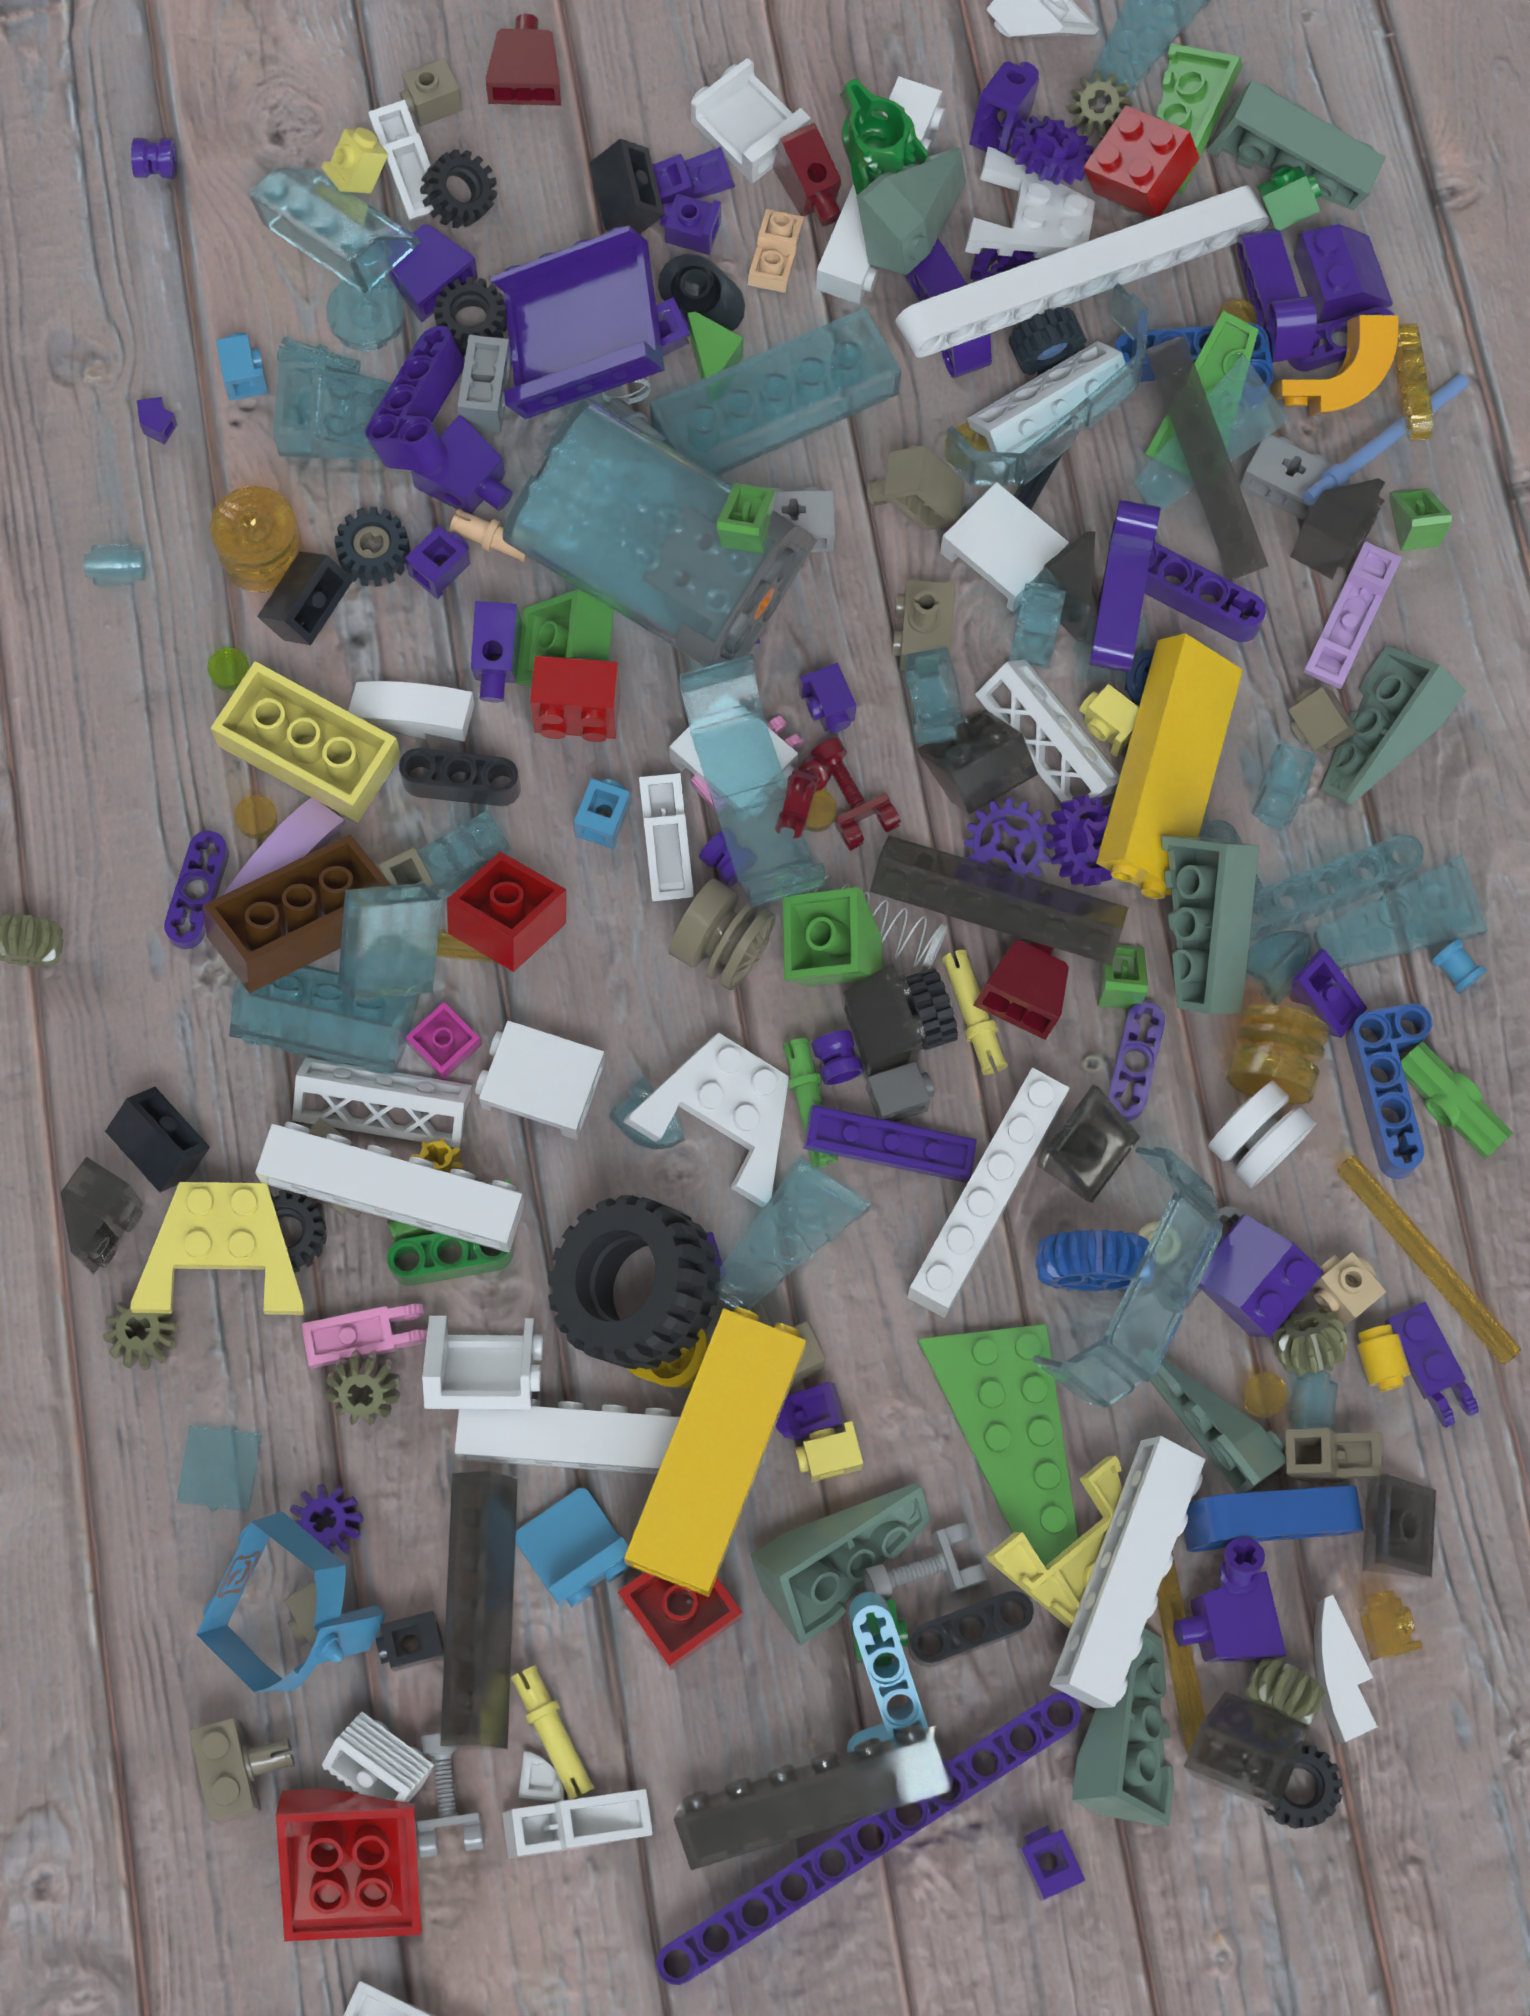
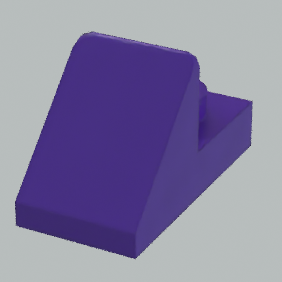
M1320 948L1293 978L1290 992L1291 1001L1310 1006L1332 1036L1342 1038L1352 1027L1356 1019L1368 1009L1325 949Z

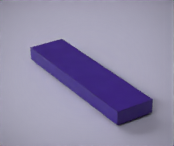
M812 1105L809 1109L803 1149L968 1183L972 1176L977 1139Z

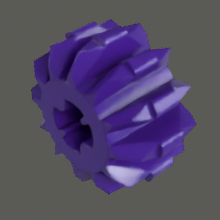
M324 1484L317 1486L318 1498L313 1499L307 1491H303L301 1497L307 1503L305 1508L298 1505H291L290 1512L301 1518V1520H296L295 1522L332 1554H334L333 1547L337 1545L344 1554H348L351 1549L344 1541L345 1538L349 1537L353 1540H360L362 1536L358 1530L350 1527V1525L359 1524L364 1521L362 1513H350L358 1504L356 1498L352 1496L342 1501L344 1489L340 1486H336L330 1498H328V1491ZM329 1512L333 1513L331 1518L336 1522L333 1528L325 1527L322 1533L318 1532L321 1530L316 1523L318 1517L326 1518Z

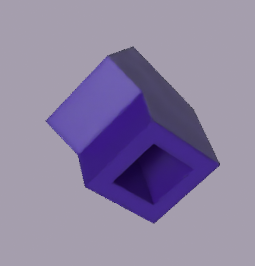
M162 397L137 400L139 423L143 434L165 445L178 425L174 413L166 410Z

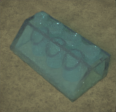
M275 168L248 192L264 226L364 294L421 243L419 237L351 192L339 191L330 178L316 169Z
M306 965L251 993L240 982L233 993L229 1036L243 1039V1041L252 1045L265 1044L283 1048L292 1054L305 1053L325 1058L332 1063H349L366 1067L369 1071L376 1073L388 1072L394 1074L406 1049L407 1042L405 1036L410 1033L420 991Z

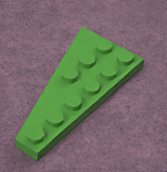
M1047 1324L918 1339L917 1344L923 1356L926 1357L935 1375L934 1378L941 1392H943L955 1416L954 1419L984 1480L986 1479L995 1497V1502L1012 1534L1014 1532H1023L1043 1565L1046 1566L1078 1539Z

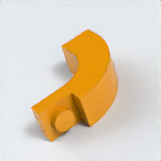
M1359 315L1348 320L1347 352L1340 369L1329 379H1282L1272 383L1271 400H1284V407H1306L1309 400V416H1320L1352 406L1367 397L1382 382L1393 362L1398 343V315Z

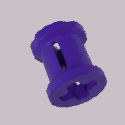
M1247 1537L1235 1538L1225 1548V1561L1219 1569L1220 1583L1227 1591L1233 1594H1248L1258 1584V1572L1264 1565L1265 1553L1257 1541Z

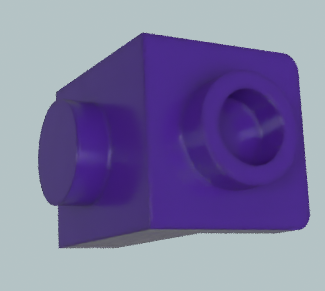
M828 1381L795 1394L787 1395L775 1426L784 1438L802 1441L810 1438L809 1434L828 1428L836 1429L846 1423L835 1383Z

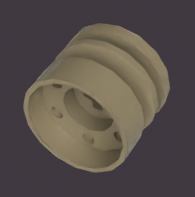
M711 879L696 895L678 924L669 946V954L692 968L698 966L707 956H710L706 977L711 980L716 979L723 972L721 986L728 990H733L753 970L763 955L776 921V915L768 910H763L755 918L758 904L753 901H749L736 914L734 910L738 901V892L716 879Z

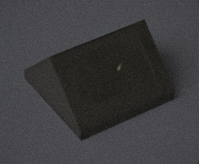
M1093 531L1084 533L1048 561L1043 568L1040 604L1077 642H1086L1089 624L1096 533Z
M1092 1085L1043 1151L1038 1167L1084 1200L1093 1203L1141 1137L1098 1086Z
M1379 1474L1367 1483L1362 1571L1432 1578L1436 1490L1388 1474Z

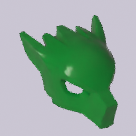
M857 78L845 84L840 94L848 111L842 128V143L851 165L852 179L857 195L882 174L903 171V166L915 164V159L921 164L925 163L930 155L916 137L914 123L901 105L872 94ZM878 111L885 112V113L887 114V116L883 115L882 113H880V112H878Z

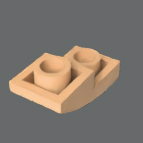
M766 209L759 230L757 248L748 274L747 285L786 293L803 227V216Z

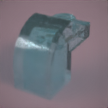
M948 648L907 654L906 683L914 703L913 735L916 744L923 745L957 739L958 723H962V707L958 681Z

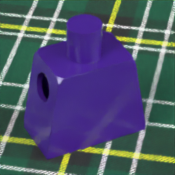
M1008 61L1001 65L980 94L969 142L970 145L984 152H987L988 147H992L1006 155L1008 154L1011 147L1009 142L1015 127H1018L1022 119L1027 121L1033 108L1040 80L1039 72L1033 64L1021 62L1019 65ZM1002 110L1007 111L1006 116L1000 122L997 118L998 113Z
M393 225L382 237V242L391 250L384 257L387 274L421 323L434 314L437 295L443 297L442 289L446 285L453 290L452 281L459 279L460 284L464 285L466 284V277H473V281L478 278L475 257L430 225H422L410 235L399 225Z
M459 415L440 436L447 449L448 455L442 465L431 471L411 470L414 487L455 509H462L469 514L473 513L483 501H486L500 511L509 503L513 491L500 482L505 476L503 459L470 423Z
M475 601L471 670L475 680L481 681L479 699L492 703L504 702L505 683H516L522 627L517 604ZM494 656H501L496 661H489Z
M1267 1571L1258 1573V1584L1248 1594H1233L1224 1587L1191 1599L1190 1607L1193 1616L1176 1619L1173 1622V1633L1179 1646L1199 1643L1204 1662H1260L1262 1658L1276 1660L1287 1656Z

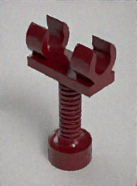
M834 737L816 746L811 751V755L821 756L830 763L832 776L851 808L850 811L836 817L835 820L837 831L840 832L843 842L851 851L863 845L862 841L865 840L857 822L876 814L881 827L887 833L900 827L899 823L901 820L895 807L889 801L887 793L868 802L864 801L863 796L858 791V787L854 784L853 778L850 777L851 775L843 763V758L846 756L847 751L840 738Z
M818 755L806 757L798 770L794 769L792 775L788 777L785 788V802L775 826V831L778 834L782 828H790L794 830L793 839L802 836L806 828L814 794L825 788L832 776L831 765L825 758Z

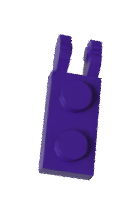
M1426 1301L1388 1318L1385 1321V1325H1391L1393 1333L1399 1334L1411 1375L1423 1399H1428L1442 1426L1447 1428L1455 1424L1453 1411L1446 1398L1440 1393L1448 1388L1452 1389L1466 1415L1472 1416L1479 1413L1478 1403L1470 1387L1464 1382L1466 1378Z

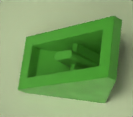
M697 312L688 313V324L691 329L689 331L691 334L689 338L706 400L712 401L716 399L743 358L744 338Z
M734 483L717 521V532L723 548L764 554L775 501V489Z
M1429 488L1390 492L1389 501L1400 551L1440 546L1452 523V514Z
M1103 943L1098 1006L1131 1009L1136 1004H1142L1148 990L1144 947Z

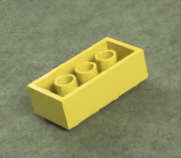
M254 661L211 726V731L218 747L359 823L401 757L396 737Z

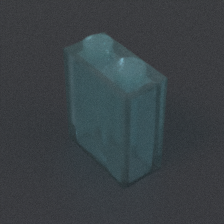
M425 883L345 890L338 984L354 1001L372 1003L377 1001L378 998L395 996L409 999L414 998L417 994L433 992L441 899Z

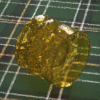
M248 486L235 489L220 500L212 513L210 531L222 569L233 584L246 591L259 593L274 591L300 551L304 552L293 508L283 495L270 488Z
M1253 1004L1245 1007L1240 1020L1242 1026H1240L1236 1035L1237 1040L1243 1046L1235 1048L1232 1052L1226 1075L1229 1085L1253 1097L1273 1080L1289 1095L1288 1104L1302 1105L1311 1102L1315 1095L1320 1074L1318 1067L1314 1063L1321 1061L1324 1057L1325 1048L1323 1045L1328 1041L1330 1034L1328 1025L1311 1014L1286 1006Z

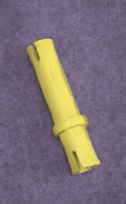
M957 950L955 954L960 965L959 968L956 967L951 953L942 958V963L945 965L967 1029L964 1031L968 1042L973 1043L981 1067L982 1075L995 1074L989 1059L990 1056L993 1057L998 1072L1008 1067L996 1037L998 1027L994 1020H990L987 1012L973 1006L980 994V990L968 958L967 950Z
M534 1665L523 1670L521 1674L517 1673L510 1679L514 1683L528 1712L525 1716L528 1724H534L565 1788L568 1799L573 1800L595 1789V1786L592 1784L559 1717L557 1710L561 1708L557 1700L552 1702L537 1671V1666Z

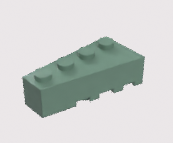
M1253 80L1223 114L1206 152L1218 157L1221 151L1238 157L1236 164L1250 170L1253 164L1271 170L1273 173L1284 167L1292 166L1296 168L1301 166L1306 177L1311 174L1314 175L1322 193L1320 198L1352 211L1370 194L1386 158L1375 151L1369 144L1357 141L1342 132L1336 125L1324 122L1309 113L1303 106L1291 103L1274 93L1270 87L1258 84Z
M1161 836L1163 851H1168L1170 870L1165 871L1166 888L1172 889L1174 913L1168 915L1169 927L1176 935L1177 951L1172 953L1177 1008L1207 1014L1242 1013L1259 845L1190 836Z

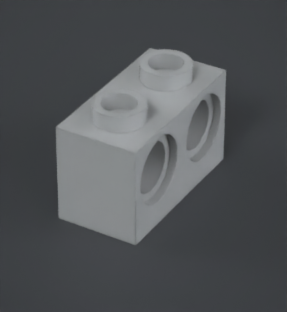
M469 335L458 400V413L476 431L501 433L505 409L504 391L508 389L512 364L509 339Z

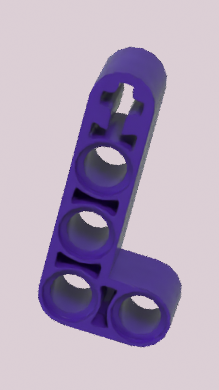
M1272 229L1238 235L1237 252L1257 324L1266 331L1272 363L1310 357L1313 351L1317 327L1316 308L1311 296L1300 297L1280 230Z
M937 238L930 254L907 275L903 274L920 302L968 285L939 238ZM990 333L942 351L945 366L952 378H958L992 364Z
M432 327L419 337L366 426L365 436L381 463L387 468L424 472L436 469L446 460L448 455L447 449L432 422L462 373L465 358L447 327Z
M1119 500L1111 532L1089 661L1091 666L1125 672L1131 671L1151 551L1159 522L1160 506Z
M1154 542L1144 594L1234 641L1248 642L1257 636L1266 614L1265 603L1259 596ZM1174 576L1182 583L1174 585L1167 582L1164 577ZM1101 591L1098 598V604L1100 602ZM1205 594L1211 595L1216 598L1217 602L1207 603L1200 596ZM1226 605L1230 606L1228 612L1224 611ZM1242 616H1248L1247 620L1241 619Z

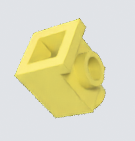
M356 128L355 130L344 129L331 161H324L321 168L339 191L372 193L388 153L377 141V137L373 132L365 128Z
M1108 684L1100 694L1093 691L1085 699L1079 711L1085 715L1083 722L1087 725L1088 731L1098 740L1103 742L1107 740L1111 743L1110 753L1117 758L1130 742L1139 707Z
M852 1421L843 1424L842 1433L836 1434L834 1428L819 1430L809 1434L810 1441L803 1442L802 1446L794 1447L800 1473L808 1472L811 1483L862 1470L863 1460Z

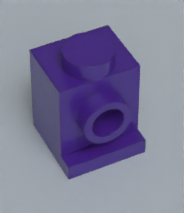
M676 193L673 204L667 202L664 204L665 216L660 219V226L665 227V243L710 255L721 225V202L714 200L712 204Z
M674 297L656 305L662 353L665 356L690 344L687 336L691 335L689 332L691 329Z
M438 525L405 557L408 575L438 600L443 595V590L470 565L469 546L460 535L455 532L449 534ZM440 561H445L440 567L436 565Z
M838 663L800 676L799 694L801 699L805 698L813 721L819 719L825 732H840L849 727L852 721H855L857 705Z
M1047 1825L1023 1836L1027 1845L1019 1848L1018 1851L1040 1901L1086 1881L1062 1829L1051 1833ZM1045 1852L1053 1854L1056 1859L1055 1867L1052 1870H1045L1040 1865V1857Z

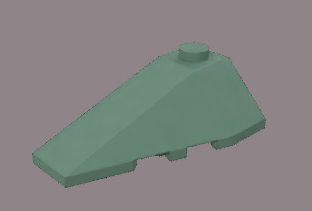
M954 147L927 157L925 163L919 165L908 164L903 166V171L896 174L890 172L882 174L857 195L868 264L907 275L930 254L966 184L960 148Z
M1390 646L1384 648L1363 679L1359 689L1363 694V698L1358 710L1351 712L1349 715L1359 732L1337 747L1321 787L1322 792L1352 805L1446 722L1466 690L1441 665Z
M1143 1346L1137 1351L1133 1357L1135 1363L1236 1493H1248L1286 1463V1457L1283 1455L1286 1452V1448L1272 1431L1266 1433L1257 1422L1148 1347Z
M914 1483L792 1529L750 1554L762 1591L798 1644H804L835 1624L846 1612L843 1607L844 1604L858 1589L861 1588L866 1591L863 1569L883 1564L887 1558L896 1559L931 1521L922 1487L918 1483Z
M1144 1627L1141 1634L1143 1645L1138 1656L1130 1664L1126 1675L1128 1685L1124 1696L1116 1703L1115 1707L1095 1709L1077 1756L1072 1800L1098 1815L1157 1826H1169L1174 1775L1173 1766L1165 1767L1163 1739H1170L1169 1723H1163L1160 1698H1163L1167 1693L1163 1641L1161 1637Z

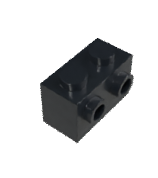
M620 138L589 162L602 214L601 217L606 231H610L615 227L629 225L637 233L641 234L665 216L649 148Z
M300 551L257 617L283 641L312 645L354 579L328 555Z
M156 1086L126 1098L105 1130L108 1136L159 1193L178 1185L179 1182L187 1181L210 1149V1146Z

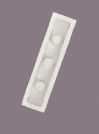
M1096 341L970 416L967 420L972 430L986 437L994 461L1004 465L1131 389L1133 384L1122 352Z
M1026 659L1006 662L975 694L1061 802L1072 800L1073 798L1070 793V777H1078L1085 782L1091 790L1088 794L1089 798L1102 797L1116 792L1120 775ZM1002 682L1012 692L1011 708L1000 707L991 695ZM1020 715H1030L1037 723L1036 739L1025 738L1021 733ZM1045 746H1056L1062 754L1061 770L1050 769L1046 764Z
M305 1057L296 1074L292 1121L315 1124L319 1118H322L333 1128L417 1142L425 1141L427 1143L440 1141L443 1138L449 1147L460 1148L464 1117L470 1102L472 1085ZM305 1092L321 1095L330 1107L322 1112L304 1109ZM352 1100L361 1101L372 1113L364 1119L355 1118L346 1110L344 1105ZM394 1107L403 1108L414 1120L406 1126L397 1125L386 1115V1112ZM436 1114L454 1117L453 1133L436 1131L427 1120Z

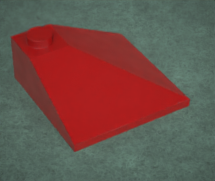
M330 1788L282 1790L275 1815L284 1941L422 1935L415 1804Z

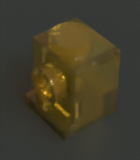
M1394 1590L1369 1595V1604L1358 1608L1371 1662L1410 1654L1423 1649L1421 1640H1411L1410 1634L1415 1631L1412 1613L1409 1607H1403L1401 1597L1396 1598Z

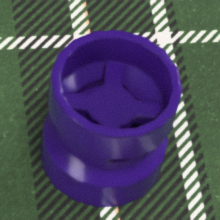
M133 138L131 164L134 177L148 178L151 174H159L162 178L174 179L177 172L175 140L173 138H161L158 142H149L146 138Z
M726 828L717 833L705 845L699 855V859L708 867H715L719 871V878L728 887H731L747 875L755 865L757 856L749 848H742L737 843V837Z
M849 1030L828 1033L811 1043L815 1057L821 1060L822 1068L820 1074L825 1085L844 1083L860 1076L864 1072L860 1058L854 1055L853 1047L855 1042Z

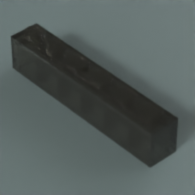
M1182 335L1146 349L1147 360L1228 580L1233 581L1267 568L1269 565L1185 336Z
M890 835L879 855L870 892L1109 965L1112 964L1129 907Z
M492 1471L452 1473L440 1746L469 1750L508 1749L518 1478Z
M913 1725L897 1733L898 1737L880 1742L879 1738H871L856 1744L852 1752L837 1756L835 1751L822 1753L812 1758L811 1764L794 1769L793 1765L780 1766L771 1770L767 1774V1778L751 1782L750 1778H742L727 1784L724 1787L725 1791L709 1796L707 1791H700L682 1799V1804L678 1806L673 1820L690 1869H698L951 1791L953 1775L936 1726L924 1729L923 1725Z

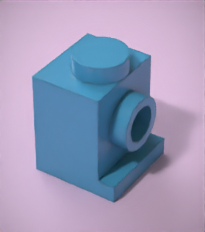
M234 333L224 339L216 340L229 401L269 394L263 373L264 368L260 349L251 348L248 334Z
M591 778L573 822L575 837L614 850L617 843L616 839L631 804L630 792L626 791V788L616 781L604 779L600 782ZM602 810H608L612 815L608 818L598 813Z

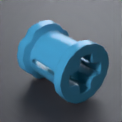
M1460 938L1448 945L1431 961L1434 967L1440 966L1455 983L1454 990L1458 994L1468 989L1487 972L1483 965L1478 966L1462 948L1464 943Z

